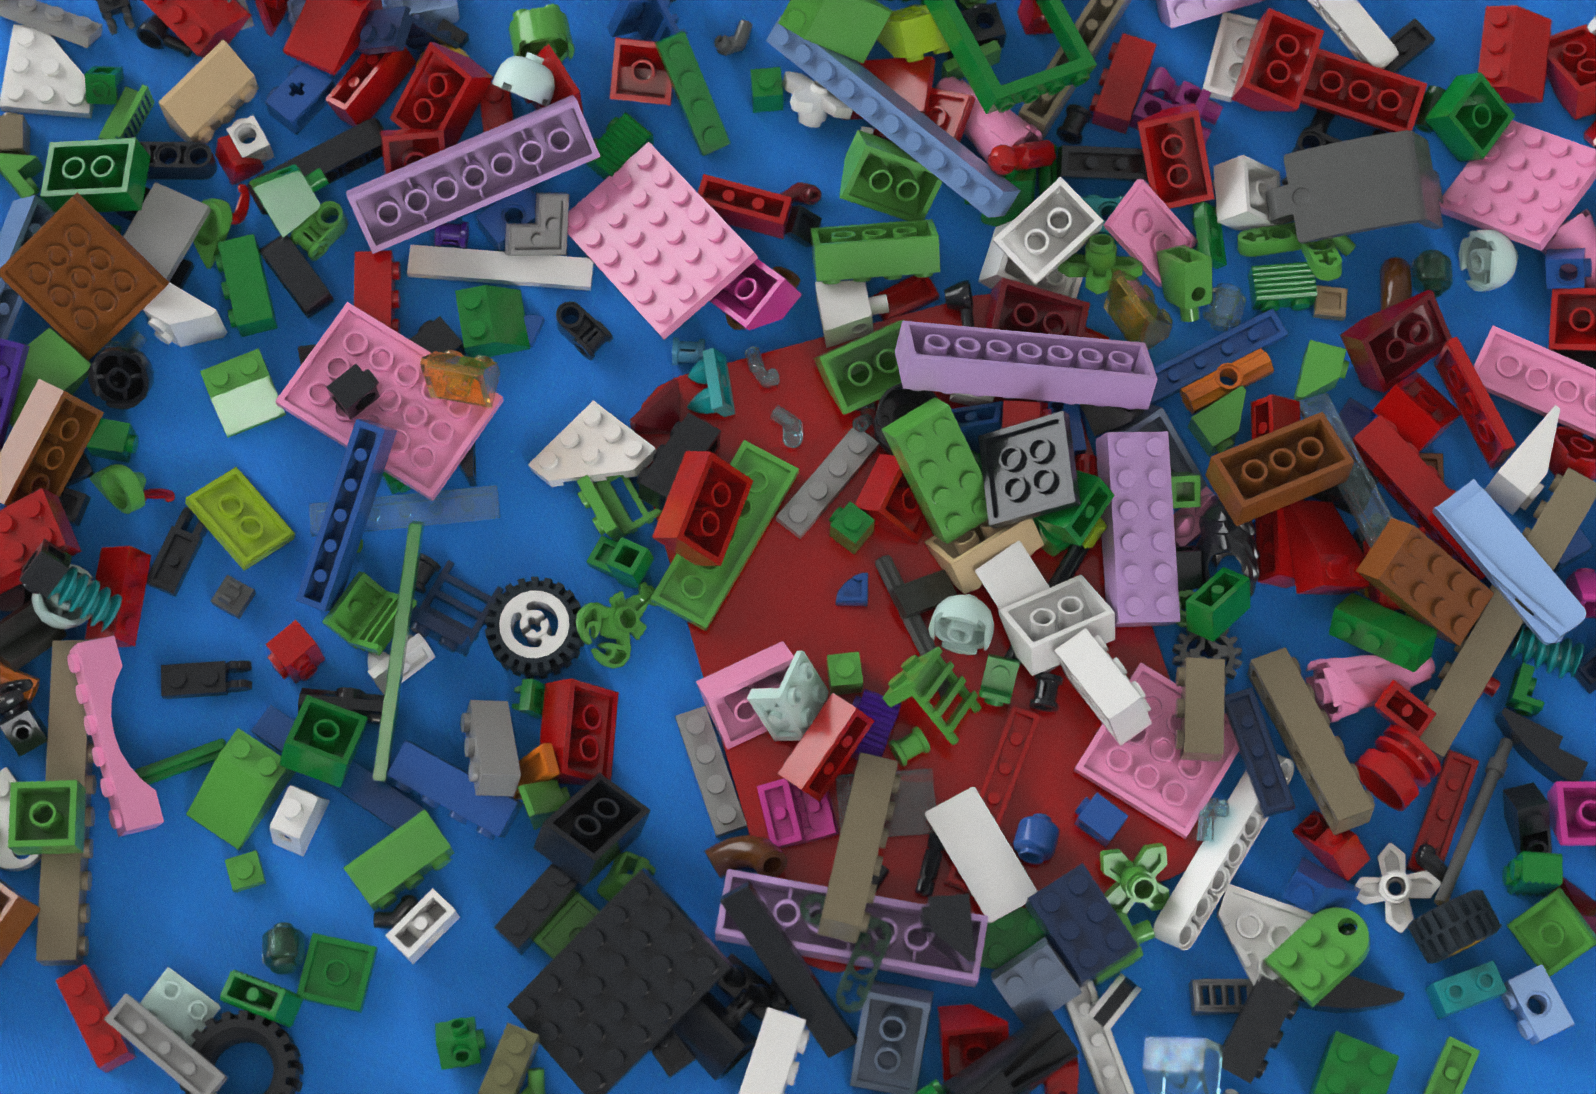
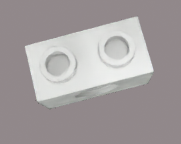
M432 888L385 936L414 964L460 917L457 911Z

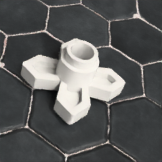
M785 71L782 85L785 91L792 94L790 104L793 111L798 113V121L801 124L812 128L820 127L821 123L826 120L827 114L836 118H851L853 110L816 80L813 81L802 73Z
M1388 843L1377 857L1382 877H1361L1354 885L1361 889L1356 899L1363 905L1385 901V922L1398 933H1403L1414 919L1409 899H1430L1440 887L1441 882L1428 871L1407 875L1406 854L1392 843ZM1393 882L1399 883L1402 887L1401 892L1397 895L1389 891V885Z

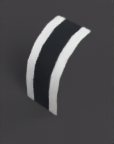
M1121 973L1088 1015L1109 1031L1142 989Z

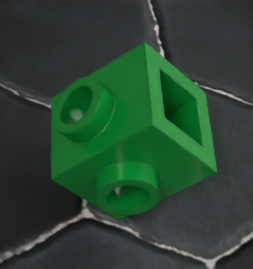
M475 1016L435 1023L436 1046L442 1070L468 1067L481 1063V1049H486L484 1030H477Z

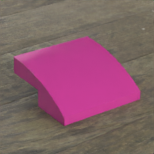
M785 778L757 786L769 840L779 848L812 842L839 834L829 790L821 802H819Z

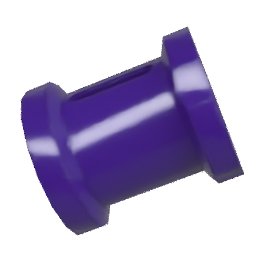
M462 222V224L444 223L435 227V246L441 247L442 244L458 245L461 248L467 249L469 239L468 222Z

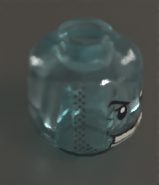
M1220 283L1217 287L1212 288V301L1210 304L1204 305L1203 317L1211 323L1210 327L1212 329L1228 331L1230 327H1236L1242 322L1246 298L1241 293L1239 287Z

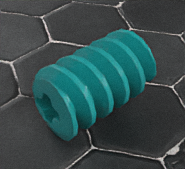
M72 566L47 599L56 593L59 594L57 605L60 606L67 600L70 601L68 612L71 613L80 607L81 613L79 618L82 620L91 614L92 620L90 625L95 626L100 621L104 622L101 631L103 632L118 613L122 596L115 594L110 598V588L105 587L99 591V581L94 580L88 584V574L83 573L77 577L78 569Z
M1522 624L1514 639L1510 659H1514L1519 653H1522V663H1527L1533 657L1535 658L1534 666L1536 669L1545 662L1547 663V673L1550 674L1555 667H1558L1559 678L1562 679L1567 672H1571L1572 678L1580 664L1584 652V644L1579 642L1572 648V640L1566 638L1561 644L1558 642L1545 645L1540 642L1528 626L1523 630Z

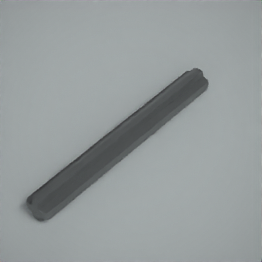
M890 555L882 556L875 561V566L888 592L893 587L904 584ZM920 614L903 620L920 656L937 648ZM947 678L938 688L941 697L951 685Z

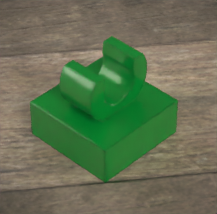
M522 679V686L514 688V692L520 694L519 704H512V708L535 718H542L545 684L535 679Z

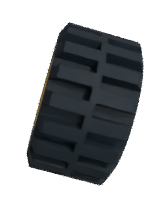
M1473 890L1421 915L1408 928L1426 962L1438 963L1497 933L1502 925L1483 890Z

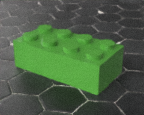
M933 219L811 228L812 258L816 281H822L824 284H837L843 279L867 282L871 280V277L897 280L902 278V275L911 274L919 278H926L932 276L933 273L940 272L939 235Z
M934 397L881 429L934 536L948 544L988 520L983 475L948 404Z

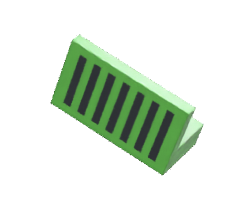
M142 84L139 91L125 86L98 136L99 140L137 137L155 103L148 86Z

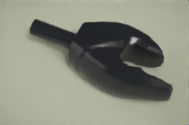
M30 679L15 680L0 685V713L13 708L24 699L23 693L33 687Z

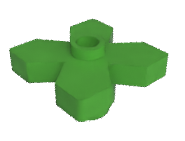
M1096 234L1089 238V242L1086 244L1085 255L1073 254L1058 266L1057 270L1067 277H1086L1085 288L1095 294H1101L1112 289V279L1130 281L1141 276L1143 263L1132 256H1116L1117 246L1114 243V239L1106 234Z
M1162 843L1143 845L1133 862L1119 849L1100 852L1101 871L1116 881L1104 893L1116 913L1125 912L1127 914L1135 902L1144 903L1151 911L1162 910L1170 897V891L1155 878L1168 865L1167 849Z

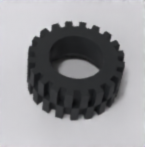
M239 1010L238 1015H234L229 1011L221 1013L222 1019L216 1021L210 1018L204 1023L207 1028L202 1032L196 1029L191 1036L196 1040L191 1047L214 1066L219 1056L233 1045L250 1042L265 1047L271 1056L274 1071L271 1084L264 1094H295L296 1091L301 1092L303 1083L299 1081V1076L304 1074L303 1065L299 1062L298 1058L301 1057V1054L292 1042L293 1039L274 1021L272 1022L258 1014L252 1015L249 1011ZM179 1083L181 1090L186 1094H192Z

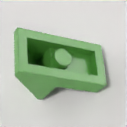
M0 153V173L21 198L37 196L41 191L31 178L44 169L39 158L33 155Z

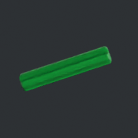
M218 739L135 770V773L145 783L150 785L215 761L227 743L224 739Z

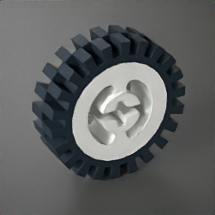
M531 577V581L525 582V579L522 578L517 580L518 585L512 586L511 583L505 586L506 592L502 594L499 591L495 596L496 602L495 604H490L488 608L489 616L486 615L485 618L487 626L485 633L493 655L507 671L510 669L514 675L519 677L523 674L527 679H534V676H540V679L548 678L547 674L553 672L554 676L560 674V669L564 666L566 669L572 665L571 660L578 658L580 655L579 649L581 646H584V642L581 640L576 629V617L581 609L578 600L575 599L574 594L570 590L567 591L563 584L559 582L554 584L552 579L549 578L539 581L538 577ZM533 609L547 610L558 619V628L554 636H551V626L548 619H545L543 612ZM518 620H520V628L524 638H527L529 644L539 647L524 646L514 638V627ZM535 624L538 627L540 626L541 630L536 632L534 629L531 630L530 626Z

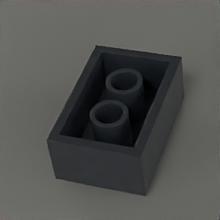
M599 773L543 822L533 848L583 886H586L640 836L651 810Z

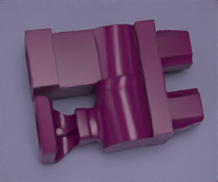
M1158 67L1132 116L1129 127L1138 130V121L1164 109L1194 103L1198 108L1200 119L1215 125L1223 107L1209 99L1212 92L1206 89L1201 90L1196 85L1187 81H1183L1181 85L1176 86V81L1169 75L1168 71L1163 67ZM1163 91V99L1170 100L1171 104L1153 96L1154 92ZM1202 126L1204 143L1206 144L1211 130Z

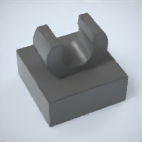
M227 575L211 599V603L240 619L256 592L251 587Z

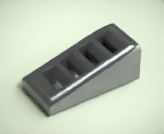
M1250 979L1191 980L1189 982L1192 1016L1239 1014L1243 1007L1240 987H1246L1248 998L1254 984H1252ZM1221 988L1222 1005H1216L1215 989ZM1228 988H1233L1235 1005H1229ZM1202 989H1208L1210 1005H1204Z

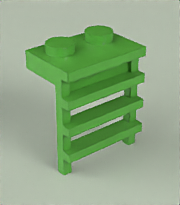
M585 475L577 480L582 490L577 494L585 508L591 507L596 517L592 521L601 535L606 533L616 542H619L621 537L629 533L637 532V529L644 524L652 523L653 519L662 513V510L658 508L649 512L643 500L638 498V492L629 477L625 478L624 475L609 476L607 480L594 482L588 475ZM619 477L622 478L643 515L634 522L611 484L612 481Z
M359 571L322 623L353 648H359L362 651L366 650L369 653L374 652L380 656L393 638L399 594L386 591L367 574ZM414 599V601H413V608H412V610L414 609V607L416 606V603L418 602V601H416L415 599Z
M938 646L920 657L913 655L901 665L903 671L889 681L888 685L890 688L882 699L891 708L913 696L948 741L954 745L959 741V738L953 731L969 708L976 713L982 707L975 700L978 694L975 691L969 692L964 686L965 678L963 676L957 678L953 673V663L951 661L945 663L940 657L943 651ZM947 678L951 685L933 708L929 701ZM957 693H959L963 699L947 722H945L941 716Z

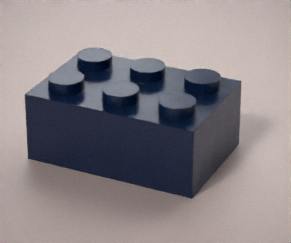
M1083 863L1027 898L1025 907L1079 988H1082L1133 955L1139 947Z

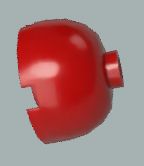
M1567 426L1557 427L1548 467L1555 475L1554 477L1557 474L1564 476L1569 467L1583 476L1595 480L1596 439L1594 438L1593 441H1590L1583 437V433Z

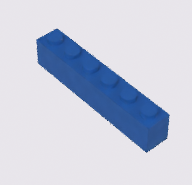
M356 419L296 601L322 611H330L343 594L397 430L371 420Z

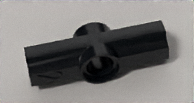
M349 687L337 688L336 691L302 688L299 694L298 713L306 696L309 695L368 717L367 723H381L384 695L365 694L360 689Z

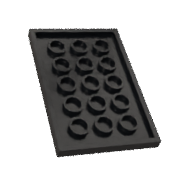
M645 868L641 869L507 1007L528 1031L539 1035V1043L584 1094H608L734 965Z

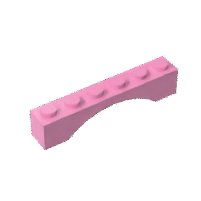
M115 636L76 643L69 651L70 654L67 657L68 666L71 673H75L77 678L76 696L78 702L84 705L86 712L84 726L87 734L92 735L95 746L92 748V756L97 767L100 766L103 777L100 781L102 794L105 798L108 797L111 807V810H109L110 824L113 829H117L118 837L156 828L164 822L156 790L145 783L129 766L120 751L114 735L111 718L112 695L117 677L123 667Z

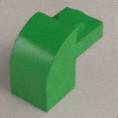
M601 535L586 562L589 567L616 578L620 584L631 588H638L653 563L654 557L648 548L621 537L619 542H616Z

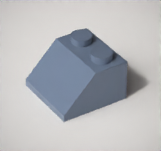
M1046 937L990 973L992 981L1024 1026L1046 1010L1050 1009L1051 1012H1054L1082 993Z

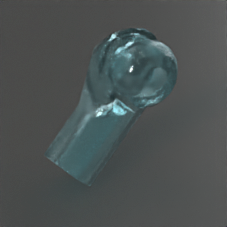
M748 348L745 351V357L749 369L761 386L771 388V385H778L780 378L777 369L772 368L766 371L759 348Z

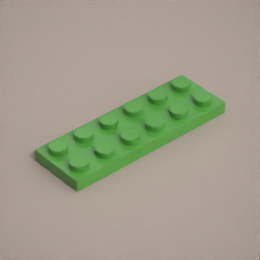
M745 440L730 465L754 481L721 566L694 565L679 554H676L650 598L652 603L704 631H707L799 474V468Z

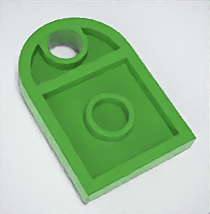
M1340 907L1324 909L1313 915L1265 958V963L1310 1006L1314 1007L1365 960L1370 949L1368 927L1357 913L1349 909ZM1347 923L1354 924L1357 927L1356 932L1352 935H1343L1339 932V929Z

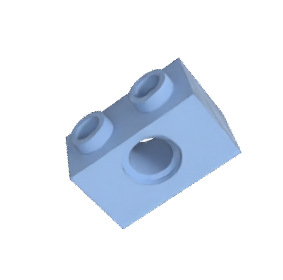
M1543 964L1504 983L1507 992L1501 995L1502 1000L1509 1010L1513 1009L1519 1020L1517 1027L1520 1034L1525 1040L1529 1039L1532 1045L1575 1024ZM1529 998L1539 1002L1541 1006L1540 1014H1534L1529 1010Z

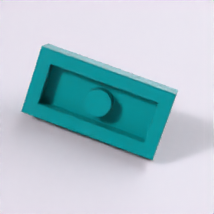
M715 348L702 351L703 359L694 365L688 374V378L697 383L708 384V388L695 395L687 405V408L703 414L717 412L723 417L735 414L726 356Z

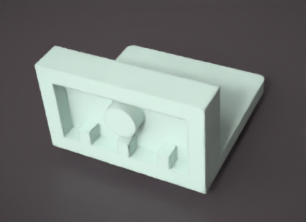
M802 650L796 651L779 688L751 689L747 699L774 741H800L827 700L828 689Z
M169 967L140 1002L141 1005L190 1046L196 1040L191 1036L196 1029L202 1032L206 1027L204 1022L213 1018L220 1009L219 1004Z

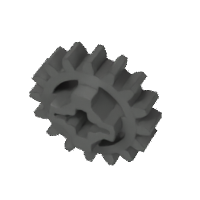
M1186 629L1187 636L1180 633L1177 638L1180 644H1175L1172 648V652L1178 654V656L1173 658L1172 665H1180L1182 667L1186 657L1206 658L1204 656L1201 657L1203 651L1206 652L1207 656H1213L1212 659H1225L1227 661L1225 668L1226 687L1228 683L1227 678L1233 680L1237 675L1234 669L1240 668L1242 661L1235 658L1240 656L1242 648L1233 647L1237 637L1228 638L1226 635L1229 629L1216 639L1221 645ZM1197 639V648L1186 652L1187 646Z

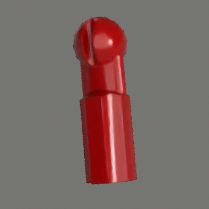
M1049 140L1016 144L1012 147L1000 144L994 147L991 154L988 155V166L992 172L998 175H1007L1014 169L1019 171L1052 165L1056 158L1055 146Z

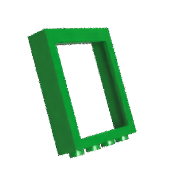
M923 0L986 114L997 110L999 113L1006 112L1020 102L1029 104L1038 99L1040 95L1046 93L1049 95L1057 94L1066 86L1072 84L1074 87L1080 86L1090 79L1089 75L1097 65L1062 1L1036 0L1070 62L1001 85L955 1Z

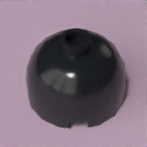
M117 345L104 350L95 358L88 372V382L92 393L96 397L100 396L102 400L106 401L105 405L110 408L122 410L135 407L145 399L154 381V371L149 359L143 352L126 345Z

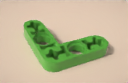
M1295 222L1247 229L1240 232L1237 236V249L1243 256L1256 257L1302 250L1316 278L1330 281L1339 278L1342 274V258L1332 239L1302 244L1297 239Z

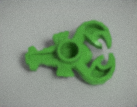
M646 582L640 583L638 587L639 594L633 595L626 600L623 592L619 591L609 598L610 608L600 603H587L578 611L576 629L581 640L586 645L591 644V637L593 639L597 638L599 632L605 638L616 639V644L606 642L598 644L600 649L606 650L605 654L601 653L597 648L591 649L594 658L602 666L612 669L624 666L629 660L631 652L630 633L636 640L640 639V636L643 635L647 627L639 618L647 609L648 604L656 606L650 599L655 591L652 585L648 586Z

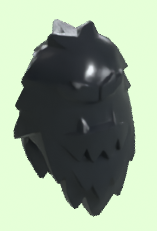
M1219 499L1205 511L1199 520L1201 537L1196 546L1201 550L1202 584L1204 585L1217 573V567L1221 559L1234 555L1241 564L1243 575L1250 578L1251 597L1255 592L1257 578L1260 575L1258 563L1260 556L1254 538L1256 534L1252 520L1236 526Z

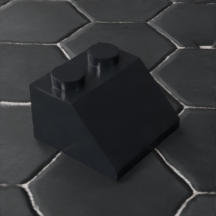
M969 894L928 897L926 907L921 908V932L928 933V942L964 972H972L976 958Z

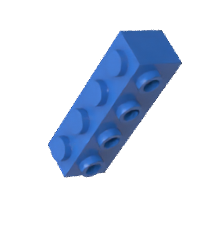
M405 740L387 773L388 776L395 779L392 784L407 793H410L412 789L421 793L422 797L420 800L436 809L439 805L451 810L448 816L463 824H466L467 820L478 825L476 831L492 840L495 836L505 838L523 805L522 802L511 796L476 795L474 782L469 781L468 772Z

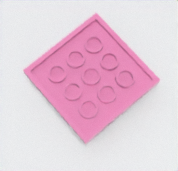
M1512 120L1484 159L1470 160L1444 193V203L1439 202L1441 214L1481 229L1497 230L1509 237L1510 240L1542 251L1596 180V149Z
M1140 662L1130 682L1135 680L1146 695L1144 698L1151 707L1148 715L1152 724L1121 746L1104 724H1102L1075 767L1074 772L1186 839L1239 752V748L1228 717L1224 713V755L1220 761L1181 760L1180 750L1175 749L1176 730H1181V718H1176L1175 716L1176 699L1181 698V687L1176 686V683Z

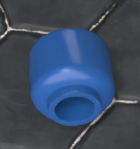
M1035 813L1033 816L1022 818L1019 822L1013 846L1023 861L1031 864H1042L1053 857L1059 839V829L1051 822L1052 819L1049 816Z

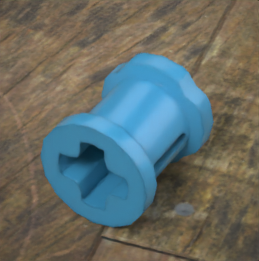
M673 338L672 365H678L679 362L698 363L702 360V351L705 350V339H700L699 342H690Z

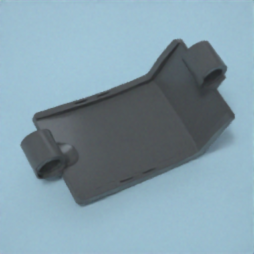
M1410 130L1346 140L1284 155L1288 185L1270 189L1265 193L1270 223L1284 224L1295 221L1297 239L1302 244L1412 223H1420L1425 227L1435 230L1443 228L1439 202L1443 204L1444 201L1438 172L1433 170L1428 141Z

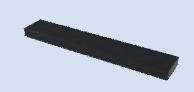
M750 881L721 896L720 902L799 1016L806 1020V1026L828 1058L856 1044L857 1036Z

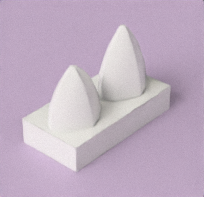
M417 633L415 636H408L402 683L436 657L420 633ZM368 652L367 664L369 671L367 672L385 695L390 655L382 652L378 656L374 652Z

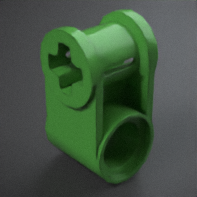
M334 201L323 202L317 211L293 230L290 239L294 245L299 244L308 252V257L312 261H316L345 233L348 227L347 218L338 203ZM332 215L338 216L335 222L325 223L328 217Z

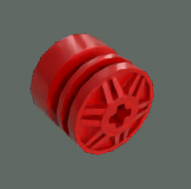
M1391 724L1383 732L1384 736H1379L1375 741L1376 749L1368 748L1354 765L1359 772V781L1370 793L1385 805L1397 811H1404L1419 795L1418 787H1426L1431 782L1430 778H1434L1442 769L1437 757L1424 742L1407 729Z

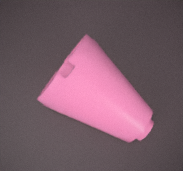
M1585 209L1577 214L1575 218L1564 222L1541 252L1546 256L1547 249L1585 248L1586 258L1592 259V277H1586L1585 288H1596V226L1588 209ZM1572 264L1561 266V269L1567 273H1573L1577 270Z

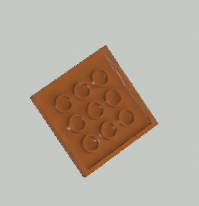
M78 192L0 268V277L88 361L169 284Z

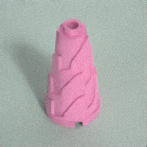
M945 77L937 84V89L971 94L976 99L964 134L987 163L988 155L991 154L992 149L1000 144L1012 147L1016 144L1042 140L1040 130L1033 124L1024 121L1011 110L999 113L997 110L986 114L971 86L964 80L960 81L955 77Z
M1376 655L1317 659L1310 661L1306 668V671L1313 670V676L1307 677L1306 683L1312 686L1319 709L1325 710L1330 723L1338 722L1341 718L1357 713L1359 710L1375 705L1392 680L1397 681L1408 691L1411 690V687L1429 681L1432 678L1431 674L1435 673V664L1432 657H1430L1418 670L1412 672Z

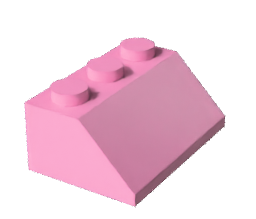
M783 641L696 681L705 706L727 750L768 731L747 697L751 689L780 687L794 657Z

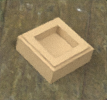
M1317 285L1318 294L1314 302L1313 318L1344 321L1348 289Z

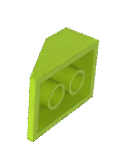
M912 5L893 11L877 39L894 57L906 58L907 62L924 59V53L933 51V54H941L951 51L926 5Z

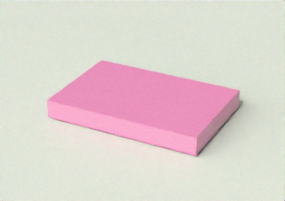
M1144 179L1136 180L1103 224V227L1130 256L1143 263V271L1158 287H1162L1157 251L1180 245H1186L1193 249L1197 244V239Z

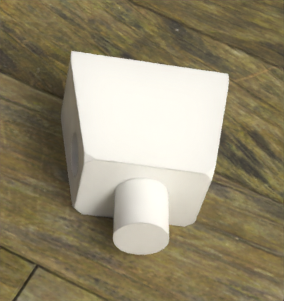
M841 281L837 284L815 282L817 304L826 347L835 346L872 333V315L889 312L886 294L868 297L865 282Z
M290 785L270 824L273 844L303 857L330 801L302 788Z

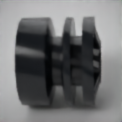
M899 383L884 393L880 398L873 422L874 437L879 442L881 449L889 455H894L881 429L932 398H937L933 391L903 389L902 383Z

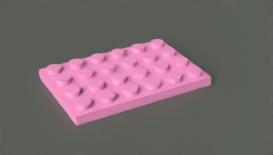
M650 142L630 157L614 173L613 177L609 176L568 212L567 234L664 340L758 259L755 252Z
M347 302L275 402L282 409L347 448L356 419L371 420L397 430L384 472L429 500L434 501L499 409L504 399L503 396ZM357 364L363 372L368 369L379 382L376 387L380 397L350 420L331 399L326 387L353 365Z

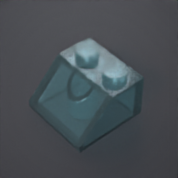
M1145 1036L1142 1070L1149 1093L1219 1094L1223 1045L1206 1038Z

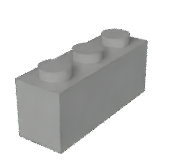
M470 700L467 712L462 713L460 720L461 732H466L465 756L470 757L469 781L474 782L475 793L478 796H515L521 772L508 701Z

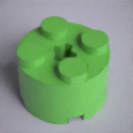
M549 4L545 7L530 10L519 9L513 13V20L509 25V35L514 56L525 57L527 52L538 55L549 44L561 63L567 57H569L570 61L574 55V45L568 18L560 10V6Z

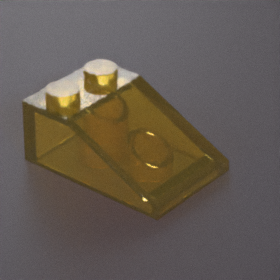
M1119 269L1113 272L1104 309L1127 341L1145 343L1147 349H1150L1168 338L1172 329L1170 315L1165 309H1160L1155 303L1154 294L1149 286L1146 284L1142 285L1137 277Z
M445 350L444 353L434 351L421 358L420 366L430 397L492 408L500 376L498 363L494 362L493 359L486 356L465 357L462 353L454 350Z

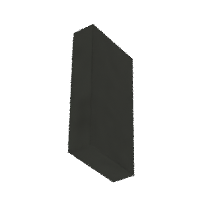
M944 569L893 587L889 591L903 620L932 610L947 597L958 595Z

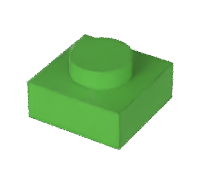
M257 850L225 859L234 893L266 884Z

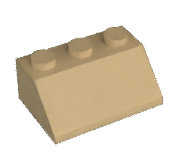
M222 40L158 103L170 129L184 141L206 144L212 139L214 132L223 123L226 124L232 120L237 109L255 97L259 86L250 69L228 43Z
M1033 518L999 528L989 526V522L986 520L948 544L936 536L925 541L927 548L942 570H945L951 583L964 594L977 590L982 585L975 570L1015 542L1020 541L1029 556L1044 546Z

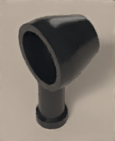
M156 14L139 26L136 34L145 45L154 49H161L166 46L184 54L188 58L192 54V50L182 40L168 34L169 27Z
M969 280L958 282L946 288L945 300L947 308L960 311L962 326L974 327L973 297Z

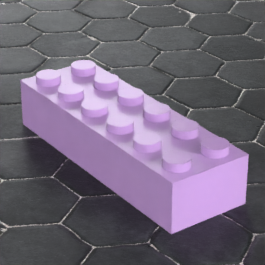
M1107 432L1096 438L1098 477L1103 480L1115 495L1101 515V518L1108 526L1102 534L1106 603L1115 612V627L1169 626L1180 622L1168 432Z

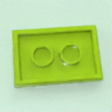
M237 467L186 497L185 504L244 571L295 538L293 530Z

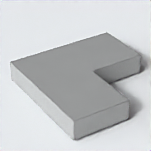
M536 193L535 223L506 224L505 254L507 256L567 255L569 194Z

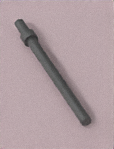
M1501 738L1494 757L1489 758L1485 768L1486 777L1434 900L1435 904L1439 906L1449 901L1499 778L1504 777L1508 767L1506 761L1513 746V741L1508 738Z

